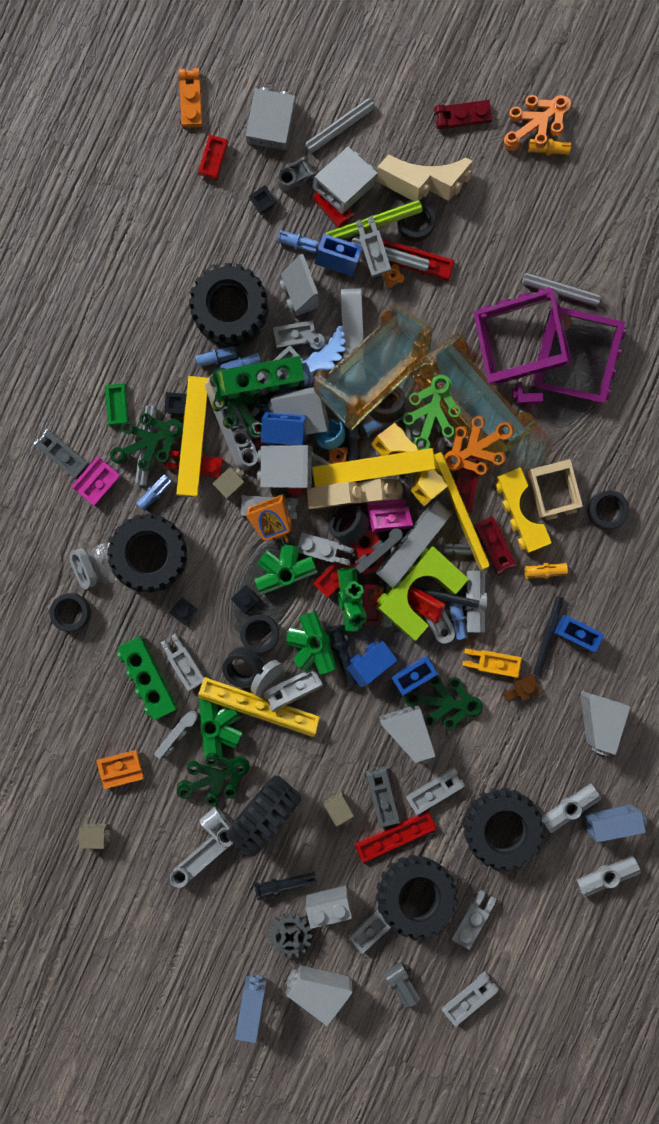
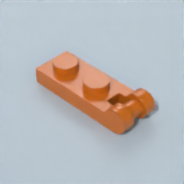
M193 68L190 71L179 69L182 128L202 127L200 69ZM186 79H194V84H186Z

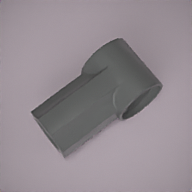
M401 962L385 971L384 975L392 989H395L405 1008L417 1004L420 996L413 986L404 964Z

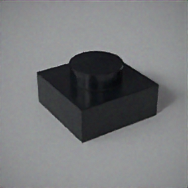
M266 185L249 195V200L260 215L277 204V201Z
M166 392L164 413L185 415L187 394Z
M246 585L231 598L244 614L260 600Z
M181 597L169 613L186 625L198 609Z

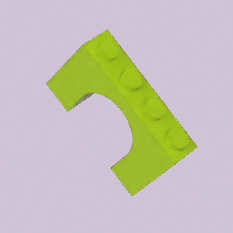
M428 546L423 550L419 558L411 565L400 581L391 587L392 589L387 594L384 593L377 600L378 605L375 607L407 637L414 641L420 637L429 625L408 604L407 593L412 582L419 577L429 576L436 580L450 594H457L469 580L433 546Z

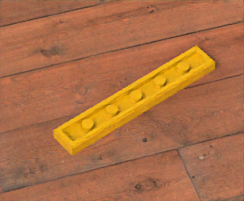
M188 377L177 496L198 497L208 397L205 389V382L208 380L206 377Z
M434 448L316 466L312 467L315 487L435 470L436 462Z
M439 452L435 454L437 471L448 485L446 492L479 570L489 567V562L444 456Z
M206 677L203 679L197 697L311 737L315 736L320 719L319 716L287 705L276 712H272L269 707V701L265 700L264 697L259 698L252 693Z

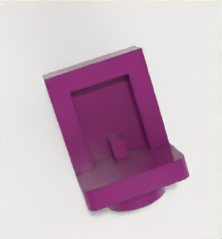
M517 382L515 387H512V399L515 400L516 405H525V408H536L538 404L543 402V393L523 394L522 382Z

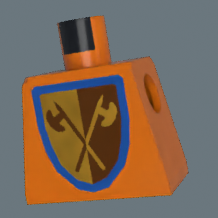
M284 494L248 507L246 517L262 540L267 541L274 538L278 546H283L289 542L286 533L290 532L292 521Z

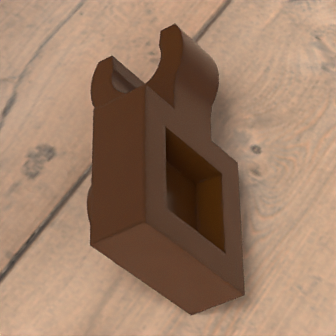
M533 674L513 681L515 687L502 692L507 701L517 696L523 701L541 693Z

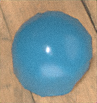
M330 420L328 431L315 433L316 442L321 448L326 450L336 449L343 444L346 435L341 421L337 423L334 420Z

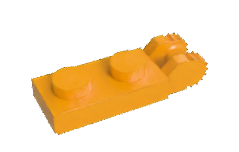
M465 648L464 653L472 656L477 655L480 658L479 664L466 660L462 662L463 666L519 678L522 657Z

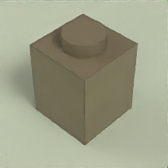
M230 467L212 484L229 500L246 483L243 481L245 476L237 468L233 470Z
M342 791L324 801V806L336 827L340 824L345 826L352 821L351 818L354 817V812Z
M83 824L79 828V848L104 849L110 843L111 830H108V824Z

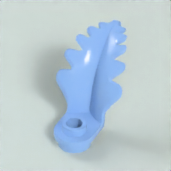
M342 326L336 328V332L333 333V337L330 338L328 345L324 344L320 352H313L307 360L302 362L305 380L299 381L300 387L311 388L314 382V372L331 370L335 366L333 361H340L342 359V356L338 353L345 351V347L342 346L346 344V340L343 339L345 334L343 333Z

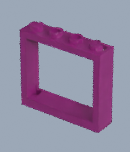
M550 287L540 288L537 293H523L517 299H504L499 301L497 305H484L480 310L473 312L489 384L498 385L572 364L558 292ZM551 300L562 354L497 372L486 319Z
M552 306L549 308L537 361L549 358L556 329ZM561 307L562 315L616 327L599 395L543 383L545 372L534 374L530 387L597 403H605V400H608L611 394V388H609L610 381L614 379L616 374V368H614L615 361L621 355L620 341L625 338L627 328L624 327L625 322Z

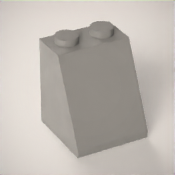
M308 445L261 446V450H258V463H261V471H258L257 474L258 483H261V487L312 488L313 447Z
M581 691L580 696L587 744L591 745L592 750L596 751V753L608 756L609 753L616 755L630 706Z
M418 705L379 716L381 725L415 763L425 764L432 761L431 758L435 757V753Z
M300 966L297 971L294 969L287 979L289 981L286 986L288 987L287 996L326 1026L329 1025L353 993L352 978L349 976Z

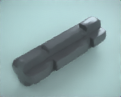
M445 543L443 545L444 554L451 555L454 553V555L465 556L473 554L470 546L467 544L453 545Z

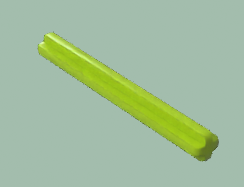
M417 200L373 216L376 228L421 213L423 211L422 205ZM368 218L361 220L364 232L372 230L369 226ZM355 222L325 234L343 240L358 235L359 230Z

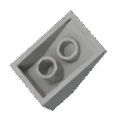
M301 254L281 273L282 280L279 281L283 293L287 292L289 299L286 300L290 312L294 311L296 316L319 308L318 292L305 257Z

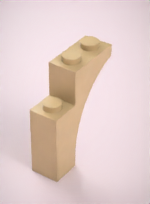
M388 154L377 167L376 182L412 201H419L422 197H426L429 191L449 201L454 194L457 195L463 183L470 180L473 173L471 170L472 160L465 157L448 165L421 166L404 162Z
M400 479L345 482L307 489L309 509L402 499L403 494Z

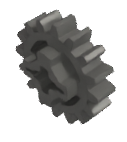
M292 911L289 912V916L281 913V919L275 917V924H270L269 929L272 931L268 932V937L272 938L269 940V945H275L273 951L277 952L280 950V957H283L285 953L288 954V959H291L292 954L299 957L300 950L305 953V945L310 946L311 941L309 939L312 938V933L308 932L311 930L310 924L305 925L307 918L305 917L301 920L300 913H297L294 917ZM277 930H279L280 934L282 935L279 940L277 939L276 935ZM301 930H303L304 933L303 940H301V937L298 935L299 933H301ZM292 932L294 933V937H292V936L286 937V934H287V933H288V934H291Z

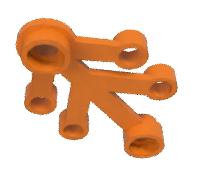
M530 95L526 98L527 109L545 108L547 110L544 112L522 111L519 107L511 108L510 119L512 121H531L518 131H511L505 135V149L508 151L517 150L520 146V139L538 126L535 146L538 148L545 147L547 144L546 131L548 119L554 115L555 122L551 125V133L554 136H560L563 133V115L571 108L570 99L560 95L552 100H538L535 95Z
M476 416L472 419L473 427L468 446L463 451H461L463 438L468 435V429L465 426L457 427L454 432L455 440L452 451L447 452L444 456L449 470L456 471L462 467L475 471L479 475L485 474L489 469L486 462L474 463L465 460L471 455L493 461L496 465L504 463L506 456L503 452L493 453L483 450V448L500 438L508 439L512 437L514 426L509 422H503L497 426L494 433L478 441L481 428L484 427L486 421L484 417ZM476 419L481 420V426L476 425ZM505 426L510 430L508 434L503 431ZM459 429H462L464 431L463 436L459 435ZM497 455H500L502 457L501 462H498L496 460ZM452 457L457 458L456 464L452 462ZM479 465L484 466V472L479 470Z

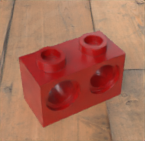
M368 530L363 536L370 540L368 548L360 547L359 540L350 544L354 552L356 551L358 559L364 554L369 556L373 552L372 547L379 542L377 532ZM380 556L376 560L375 566L365 569L362 574L377 571L385 561L384 556Z

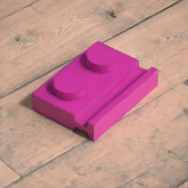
M97 456L71 487L90 504L96 506L121 475Z
M407 500L368 502L366 509L368 508L372 532L391 531L396 528L400 530L411 529L413 523L409 508L406 505Z

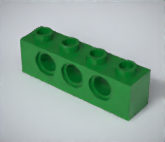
M301 356L216 371L221 396L228 395V399L241 397L240 393L246 391L248 395L258 394L262 388H267L268 391L279 390V385L287 384V388L299 386V381L305 380ZM279 369L283 370L284 372L283 380L279 379L277 376V371ZM259 372L265 376L263 384L258 381L257 376ZM239 376L244 377L246 381L244 387L239 386L237 382Z
M143 635L118 646V658L122 663L125 662L128 668L126 674L130 681H134L137 687L135 692L140 700L143 699L146 705L144 710L149 718L152 717L154 721L176 710L178 706ZM134 655L141 657L142 663L140 666H136L133 663L132 658ZM143 673L150 675L151 681L149 684L142 682L141 676ZM154 691L160 695L159 702L151 700V692Z

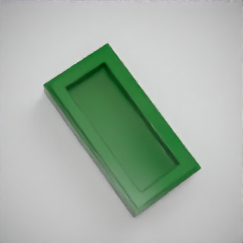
M126 384L105 385L108 426H119L124 422H129Z

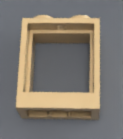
M570 459L527 471L539 518L545 517L546 520L558 518L557 513L565 512L566 515L577 513V508L583 507ZM564 470L572 504L545 511L537 477Z

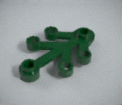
M217 368L212 373V382L216 386L211 407L217 412L225 407V401L222 399L223 396H221L216 371L224 370L225 368ZM238 378L237 380L239 386H245L246 381L244 379ZM240 393L241 397L228 399L226 417L223 420L224 427L231 429L237 424L235 417L237 408L249 425L247 427L248 436L252 439H259L262 436V423L254 419L244 403L254 405L258 409H263L268 405L267 397L264 395L255 397ZM259 399L263 400L264 405L259 403ZM215 402H219L221 407H217ZM227 419L232 420L233 424H228ZM255 426L260 429V432L255 430Z
M148 413L141 414L139 418L141 424L144 426L152 425L162 429L157 433L135 427L130 422H124L121 425L123 433L127 435L133 434L144 439L125 448L116 447L110 452L111 460L114 463L123 464L127 461L128 455L147 447L143 459L138 462V467L142 471H149L158 441L166 438L162 450L157 452L156 457L162 463L167 462L170 459L169 453L174 440L179 439L183 435V425L180 421L170 419L164 422L153 418ZM145 416H149L150 418L149 422L147 423L143 422V418ZM131 425V430L126 432L125 426ZM171 426H176L177 428L174 433L170 432ZM116 452H121L119 459L115 458ZM166 453V459L161 460L160 454ZM144 461H147L148 467L143 469L141 465Z
M438 675L434 676L438 678L437 684H432L431 679L428 682L437 689L443 698L419 695L416 690H411L404 695L405 703L411 707L417 706L419 703L441 706L432 714H427L423 717L424 722L428 717L433 719L431 724H426L425 722L427 727L434 726L435 721L451 709H461L452 718L446 717L443 720L445 729L452 730L467 715L470 717L478 716L483 708L481 700L475 696H469L457 677L450 678L448 684L450 688L457 691L463 701L453 699L441 683V678ZM458 680V686L452 687L451 682ZM410 694L415 695L416 698L414 701L408 700V696ZM475 703V709L470 710L469 704ZM447 720H452L453 725L451 727L446 726Z
M209 753L206 756L207 766L201 765L197 761H191L187 765V772L190 775L201 773L208 776L192 783L188 780L180 781L177 784L176 793L180 798L187 799L194 791L213 783L210 793L206 796V803L208 806H216L224 778L232 775L229 785H226L224 788V795L230 799L234 798L237 794L236 786L240 776L246 775L249 772L250 763L243 756H237L231 760L217 756L215 753ZM218 764L227 768L219 770L212 767ZM194 766L197 769L192 770L190 767Z

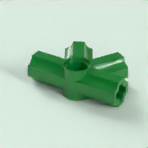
M291 545L281 546L280 559L267 550L259 559L257 565L268 574L254 579L260 595L318 573L312 557L297 562L299 547ZM284 570H289L292 574V578L288 582L282 581L280 577Z
M341 568L337 570L340 588L338 601L343 614L344 629L346 631H357L363 628L362 624L366 622L367 618L362 606L363 586L357 583L356 568Z
M317 611L299 616L303 629L291 627L286 638L288 645L302 648L293 659L295 665L299 669L307 671L315 662L319 674H325L337 669L329 647L330 637L324 632ZM316 638L320 641V646L316 644Z
M199 698L205 759L209 753H215L217 756L223 757L221 743L235 748L241 737L242 731L229 726L239 719L241 715L238 711L226 707L218 711V704ZM207 723L215 724L216 731L208 732L205 725Z

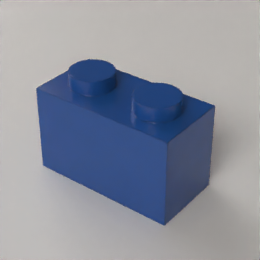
M323 234L314 264L353 276L362 246Z
M265 412L262 417L261 442L271 446L287 444V446L303 445L306 434L305 415Z
M566 615L562 616L554 634L596 653L605 635Z
M383 641L377 644L372 642L365 648L367 652L362 656L359 653L350 660L352 664L347 667V670L360 687L368 685L397 661Z
M424 655L391 675V678L403 696L438 673L428 657Z

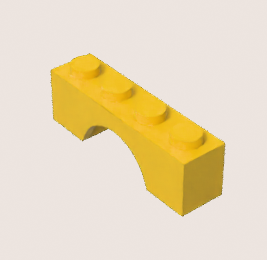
M395 423L380 433L371 443L381 456L418 450L417 446L406 437L405 432ZM435 470L413 473L414 484L411 492L423 506L427 505L448 487L444 478Z
M521 467L496 477L494 486L497 493L502 494L504 499L502 505L505 512H509L512 518L510 525L513 531H517L519 535L517 541L520 549L529 553L551 544L552 542L545 525L530 522L523 516L520 510V497L528 487Z

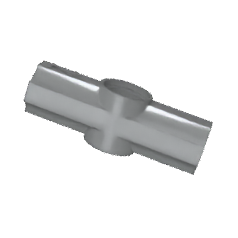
M467 571V578L469 580L467 581L465 597L479 600L480 604L478 609L465 606V611H467L466 629L467 632H485V611L487 609L485 571Z
M590 783L571 797L564 798L558 806L543 815L542 822L548 831L553 833L570 820L579 818L583 811L601 800V797ZM570 804H575L574 811L571 813H567V806Z
M630 856L611 865H602L597 871L576 879L583 897H587L605 888H615L619 882L636 876L641 872L635 858ZM611 872L612 878L607 881L604 880V876Z

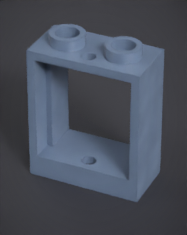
M631 804L583 814L587 834L595 842L646 833L645 826H647L645 814Z
M260 975L246 976L235 1040L256 1043L266 986V979H263Z

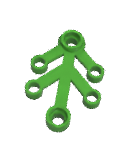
M445 375L435 376L431 381L430 387L418 393H412L409 397L411 404L419 405L422 399L434 394L431 403L412 413H405L403 416V422L407 425H412L416 419L427 414L421 436L414 440L418 450L430 448L429 436L435 417H437L442 427V434L445 437L454 435V427L448 423L439 405L441 398L443 397L449 407L448 413L451 417H458L461 414V409L455 404L449 392L452 383ZM440 381H443L445 383V387L443 389L438 388V383ZM414 395L419 396V401L417 403H414L412 401V397ZM453 407L458 408L457 415L451 414V409ZM407 415H412V422L408 423L406 421ZM446 427L452 429L450 435L445 434L444 430ZM422 440L426 442V447L423 449L419 447V442Z

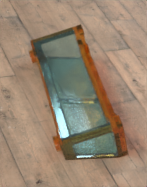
M395 303L389 309L383 311L381 314V324L330 372L327 369L318 371L313 378L314 392L344 425L351 430L430 355L433 328Z
M456 332L428 354L410 376L423 390L431 386L432 379L437 375H445L451 380L452 387L449 392L455 404L460 407L461 414L458 417H451L448 413L449 407L443 397L439 405L444 415L456 428L465 426L468 429V435L465 437L468 442L473 427L472 419L476 416H482L486 421L484 427L481 428L478 441L494 433L499 424L503 422L511 423L514 426L512 437L508 439L500 438L483 448V450L493 453L503 452L505 454L537 426L538 423L527 412H520L518 414L500 392L488 383L486 376L465 354L468 350L466 340ZM440 381L438 383V388L443 389L445 387V383L443 381ZM453 407L451 409V414L457 415L458 408ZM476 419V425L481 426V420ZM507 426L503 428L504 433L508 434L509 428ZM459 429V432L464 435V431ZM484 459L489 466L493 464V461Z

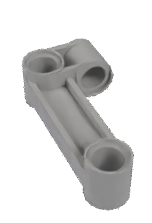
M218 807L212 808L199 820L203 828L212 836L173 869L170 875V882L174 887L181 888L185 886L193 877L233 844V842L225 840L221 836V833L227 831L232 824ZM182 872L185 875V879L178 880L175 873Z

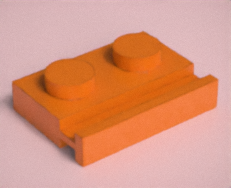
M137 749L96 760L103 789L144 779Z

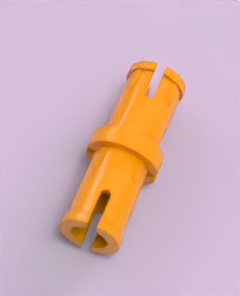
M530 139L528 152L546 153V156H551V154L569 156L571 142H559L548 139L545 147L538 148L535 146V139Z
M543 563V565L525 566L526 579H549V577L567 576L568 574L566 563L550 565Z

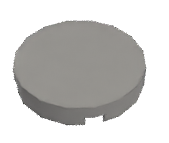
M277 660L268 662L263 666L262 670L264 671L262 674L258 673L255 676L251 685V691L255 696L263 697L262 694L266 690L276 686L284 672V665Z

